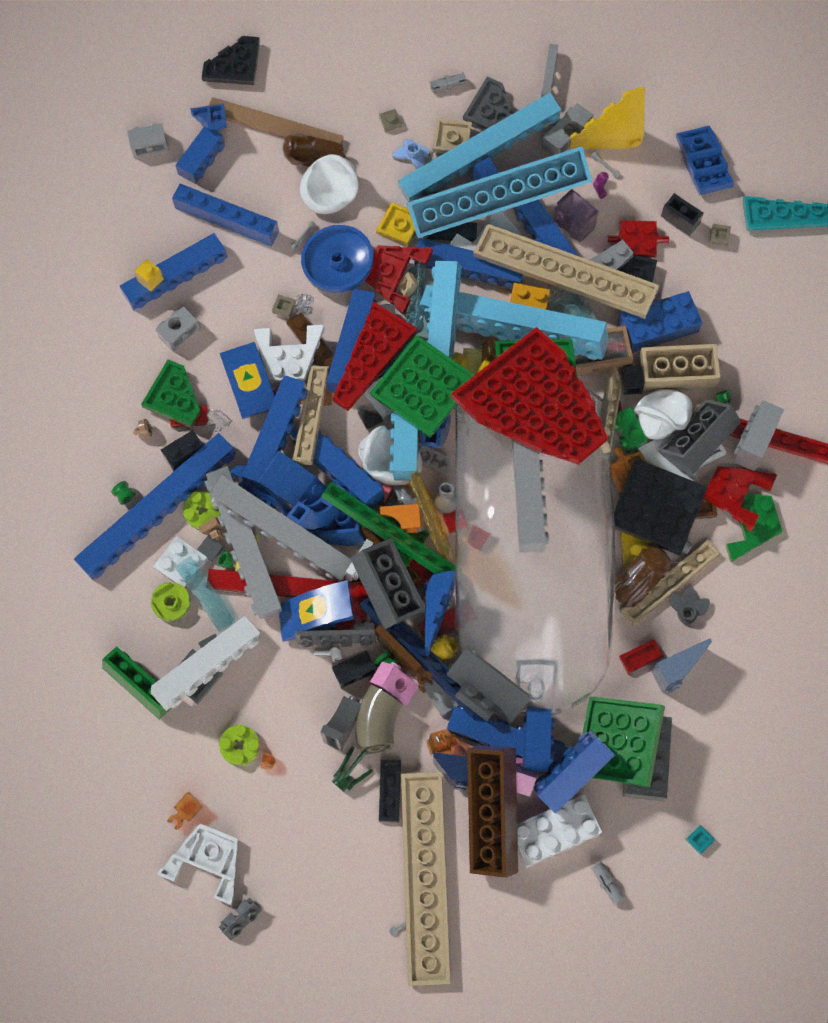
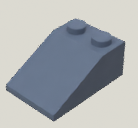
M711 638L668 657L655 665L651 672L662 693L665 691L671 693L680 688L679 686L683 684L682 681L712 643Z

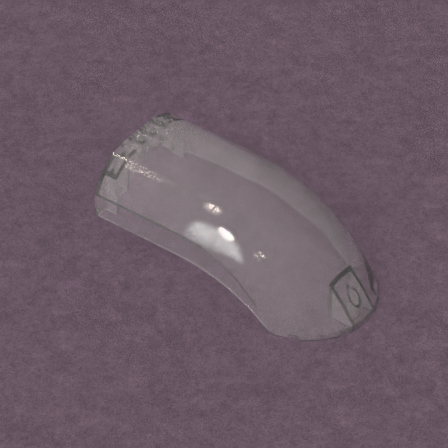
M587 389L595 404L596 414L600 417L603 399ZM457 404L455 406L456 657L458 659L465 648L469 647L530 694V700L518 715L525 716L528 706L552 709L551 715L559 714L561 711L571 707L574 708L585 701L599 687L608 670L612 654L615 596V528L610 452L603 453L601 447H599L579 465L544 453L539 454V460H543V472H540V477H544L545 482L542 495L546 496V507L543 508V514L547 513V526H544L545 532L549 533V544H545L544 552L519 553L512 439L477 423Z

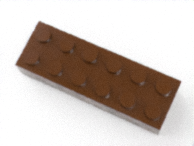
M484 745L467 748L470 873L507 878L518 873L516 748Z

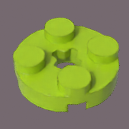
M193 492L184 503V518L195 529L200 530L199 527L221 515L219 508H214L210 500L212 496L209 495V492ZM201 507H205L207 512H203L202 515H200L198 509Z
M163 583L152 594L151 608L155 615L165 622L177 621L190 610V596L187 590L178 583ZM168 598L176 599L173 606H166Z
M242 724L232 726L222 734L219 740L220 753L229 764L247 765L258 755L260 747L259 738L250 727ZM244 741V749L241 750L238 748L237 750H235V742Z

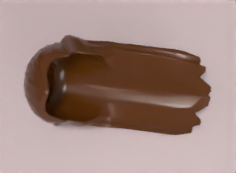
M296 133L287 136L283 142L282 150L284 156L292 165L310 167L318 159L330 154L345 158L342 152L344 151L343 145L334 141Z
M659 547L643 548L640 554L614 581L611 588L613 589L612 592L616 593L615 599L620 603H626L627 607L638 605L658 582L670 572L671 560L669 555Z

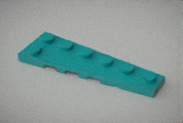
M744 196L742 199L747 231L828 227V204L817 202L808 204L796 200L794 202H786L784 199H777L775 201L752 196Z

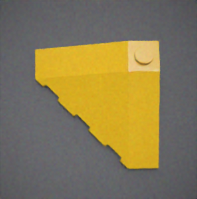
M644 86L626 91L621 95L623 99L618 104L612 102L602 110L603 114L599 119L593 117L583 125L585 129L580 134L573 133L570 136L569 148L575 149L582 146L583 149H626L630 147L635 148L642 144L645 115Z

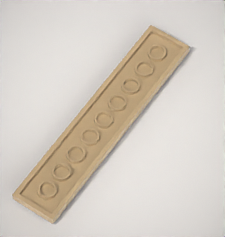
M487 224L473 252V256L644 319H646L659 289V285L490 224Z
M442 772L401 774L408 986L450 984Z

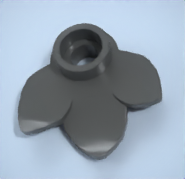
M690 586L684 590L681 596L672 593L670 604L677 611L678 619L682 623L690 624L696 620L697 616L704 615L707 612L710 600L707 598L698 599L696 591ZM684 612H689L690 617H685Z

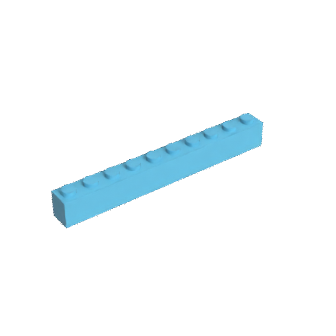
M548 93L398 180V187L408 202L423 198L428 193L432 194L440 186L450 184L457 176L467 174L477 163L488 157L491 159L495 158L499 152L512 148L514 143L519 140L524 141L531 133H537L545 125L555 123L560 118L561 108L551 93Z

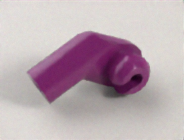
M606 172L598 174L593 182V187L600 199L607 196L604 186L609 179V175Z

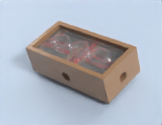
M626 326L607 329L609 341L603 360H593L582 355L575 356L577 377L605 373L614 366L617 371L623 370V367L632 365L633 355Z

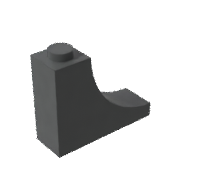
M343 696L333 717L321 729L320 733L325 744L343 751L357 721L361 705L359 699L353 696H349V698Z

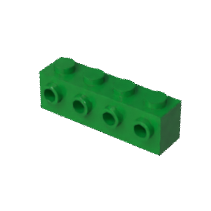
M116 646L102 659V669L156 718L160 720L172 709L171 707L166 711L151 694V686L157 680L148 675L143 667L136 664L125 651L120 650Z

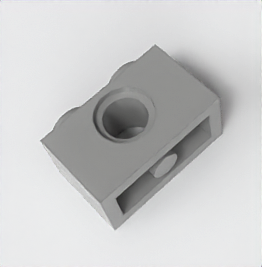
M183 306L181 309L175 310L166 321H162L155 330L158 337L173 352L200 329L198 320ZM176 326H181V327H180L179 329H177V330H174V329H173V328L176 327Z

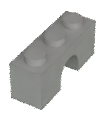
M578 103L573 108L570 107L566 111L565 116L562 119L559 118L554 123L551 130L545 131L542 136V147L552 155L565 152L569 148L571 139L565 133L573 131L580 134L585 129L583 125L590 121L594 115Z

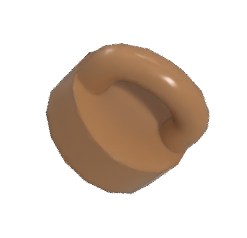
M147 419L138 421V427L134 429L133 434H141L144 439L151 437L153 431L150 422Z

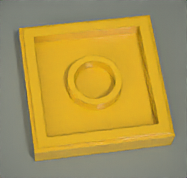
M392 202L378 225L376 234L409 247L416 234L409 210Z

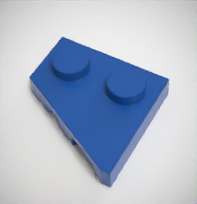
M224 104L190 108L192 117L207 129L221 130L227 128Z

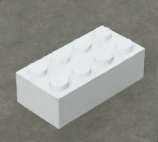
M585 794L568 801L556 814L550 809L517 824L518 853L525 868L600 836L602 831Z

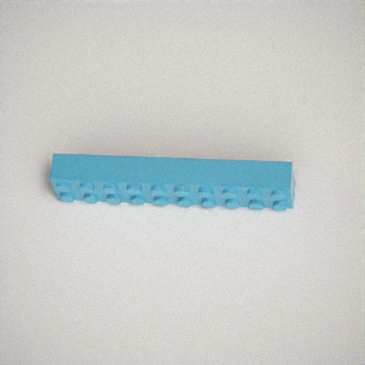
M581 146L406 204L416 236L421 238L591 183L592 178L583 147Z
M429 285L426 286L420 302L427 323L430 322L428 307L432 303V296L430 295L431 286ZM459 292L456 329L463 330L466 333H479L485 337L493 336L504 341H514L522 339L537 327L550 339H572L574 356L582 355L593 360H603L609 341L606 322Z

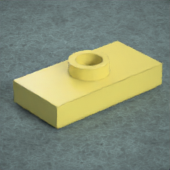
M463 348V355L468 364L467 370L475 375L481 366L482 349Z

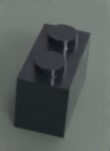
M674 193L664 205L661 217L691 236L700 225L704 212Z
M191 430L160 450L174 472L203 447V444L195 432Z

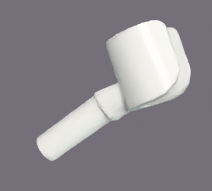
M336 647L330 650H314V655H331L332 661L343 658L341 650Z

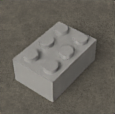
M764 400L760 406H755L733 453L736 455L735 463L753 471L756 470L766 452L784 409Z

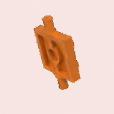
M618 446L614 451L619 459L607 466L606 469L621 494L635 459L647 461L641 451L632 455H625L621 446Z

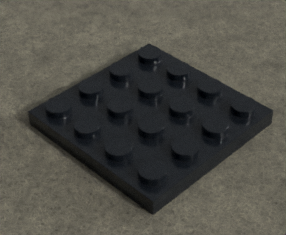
M636 458L608 527L680 556L708 487Z

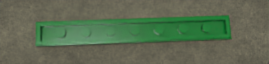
M330 482L321 496L323 499L385 541L392 538L397 549L434 574L455 571L456 578L460 570L457 566L333 482Z

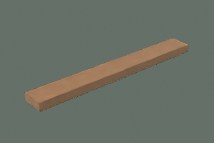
M212 97L209 106L224 104L226 121L283 138L291 134L302 133L340 144L344 140L342 135Z

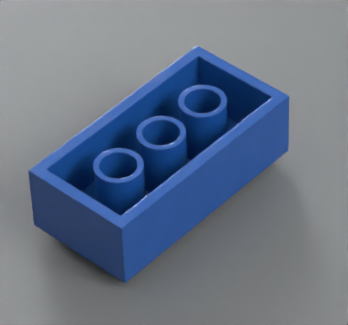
M689 291L653 302L646 319L622 311L617 321L619 327L626 326L632 353L640 351L641 348L653 347L698 333L703 323Z
M592 730L589 733H583L578 739L579 742L574 747H569L564 752V757L560 761H555L549 767L550 771L545 776L541 775L534 783L535 786L533 788L537 796L555 814L614 756V753Z

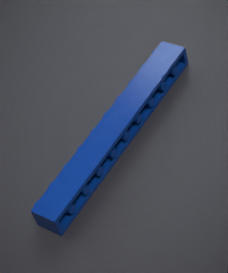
M220 433L216 434L74 558L75 562L92 580L99 578L109 565L115 564L124 552H128L134 547V543L139 539L145 538L150 529L160 525L163 518L168 514H172L182 501H186L197 488H202L205 485L204 481L207 480V473L221 469L223 465L229 464L236 455L234 447Z

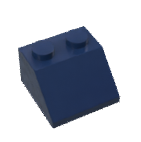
M434 752L433 764L439 772H442L443 777L450 786H455V790L466 791L468 788L467 756Z

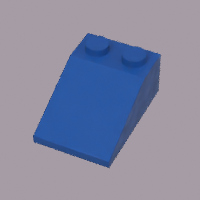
M281 451L276 453L257 481L289 512L298 501L304 505L315 503L327 488L315 475Z

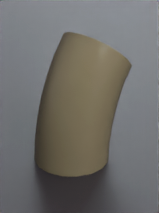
M371 684L364 695L357 716V754H361L364 749L367 750L365 755L377 754L394 747V725L402 704Z

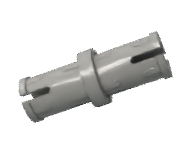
M465 74L446 75L442 79L430 81L432 92L446 88L449 90L454 86L466 84Z
M602 861L591 867V870H593L601 883L600 887L605 889L613 904L624 898V895H622L614 882L615 878L610 876Z

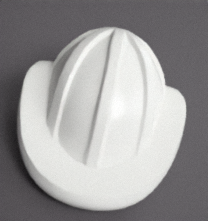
M330 154L318 159L306 170L302 177L300 195L303 202L309 209L319 214H331L342 210L357 195L359 188L357 170L350 161L338 155Z
M659 389L644 396L634 409V413L645 436L649 439L657 440L668 437L675 429H685L692 416L693 404L691 399L680 391Z
M385 426L376 427L359 444L358 453L364 470L369 473L371 479L389 485L412 483L413 481H394L393 473H390V461H393V456H390V445H394V440H391V431ZM419 451L417 462V477L421 473L423 465L422 457Z

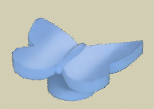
M407 139L403 142V147L398 148L393 153L392 158H408L415 168L419 169L425 165V158L429 156L430 152L427 147L420 146L413 140Z

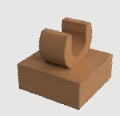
M216 517L199 527L202 534L209 535L212 539L218 541L224 537L221 529L225 526L221 527L219 519Z

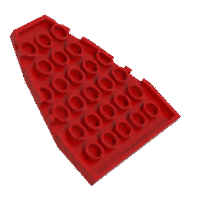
M537 327L451 393V398L477 423L535 451L577 465L602 446L608 438L605 429L601 426V419L596 414L593 399L583 382L577 378L576 370L573 366H570L565 351Z

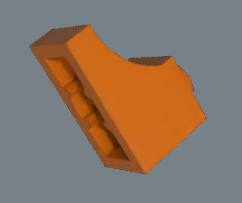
M420 504L380 507V515L396 519L401 524V529L406 530V533H416L418 529H422Z

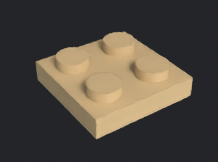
M437 118L432 152L444 154L469 140L472 122Z

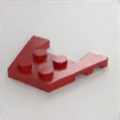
M377 245L374 252L373 268L365 281L391 305H395V308L401 314L405 315L411 299L395 293L410 259L428 265L434 250L430 247L408 248Z
M717 466L704 498L720 510H726L733 515L732 518L735 521H741L746 525V529L752 532L759 514L741 508V505L751 484L771 491L777 474Z

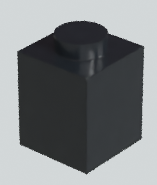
M628 365L623 367L621 374L623 395L642 394L644 389L642 366Z

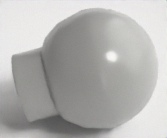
M442 483L433 496V505L439 512L450 513L457 508L459 497L452 484Z

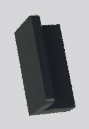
M367 651L332 666L341 689L371 676L377 671Z

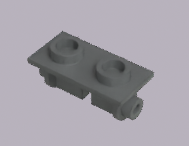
M250 897L247 900L244 899L235 908L239 915L235 917L233 913H230L220 922V930L230 940L240 935L242 930L250 922L254 921L262 911Z

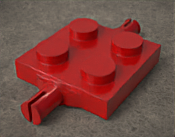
M621 220L619 234L607 236V243H618L624 240L632 250L633 255L640 257L656 258L658 243L669 244V236L658 235L657 221Z

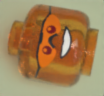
M447 729L430 733L429 739L426 740L430 755H433L434 752L453 754L457 745L455 734H451Z

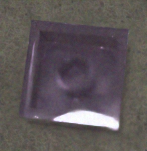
M571 189L557 202L554 221L558 227L564 228L572 239L581 242L595 230L599 211Z

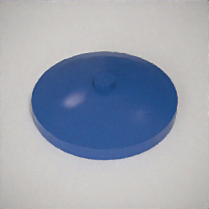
M332 225L320 229L308 239L301 254V265L307 280L317 289L329 293H343L358 287L367 279L374 264V253L369 239L360 230L347 225Z

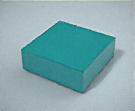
M701 825L685 839L700 855L715 841Z

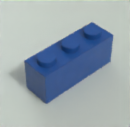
M204 126L175 165L178 175L194 184L199 179H202L206 169L214 163L217 154L224 149L223 135Z
M527 707L524 716L523 770L547 773L549 765H553L554 753L551 752V747L554 745V735H551V730L554 729L555 718L551 717L552 709Z

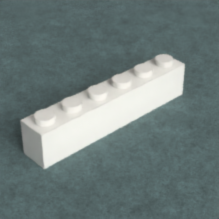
M243 616L151 686V694L166 711L171 707H177L182 702V698L186 695L191 696L194 694L199 685L202 683L207 684L216 672L224 671L228 667V663L233 659L235 661L238 660L246 649L254 648L259 642L260 632Z

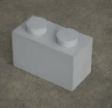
M162 123L127 130L134 158L168 151Z

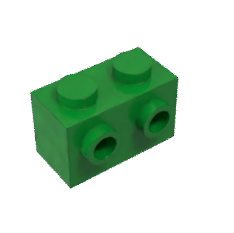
M632 407L617 413L614 431L617 432L620 445L625 449L626 453L645 445L647 442L646 436Z

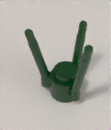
M352 746L338 771L333 775L335 778L332 782L343 792L346 789L350 791L354 785L373 772L370 769L350 782L353 778L349 774L367 753L366 749L362 751L345 772L343 769L355 749Z

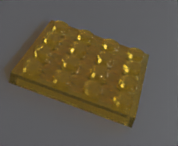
M419 473L411 474L413 481L410 482V485L418 498L417 503L425 516L423 518L426 526L432 533L430 536L434 546H436L443 558L451 563L456 562L457 559L438 511L434 506L432 496Z

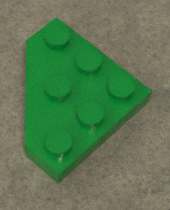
M168 359L141 403L142 408L192 428L200 415V409L185 367Z

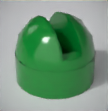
M724 390L717 393L716 398L718 402L730 403L732 400L731 391Z
M223 552L218 559L219 566L228 569L234 565L232 563L234 562L232 554Z

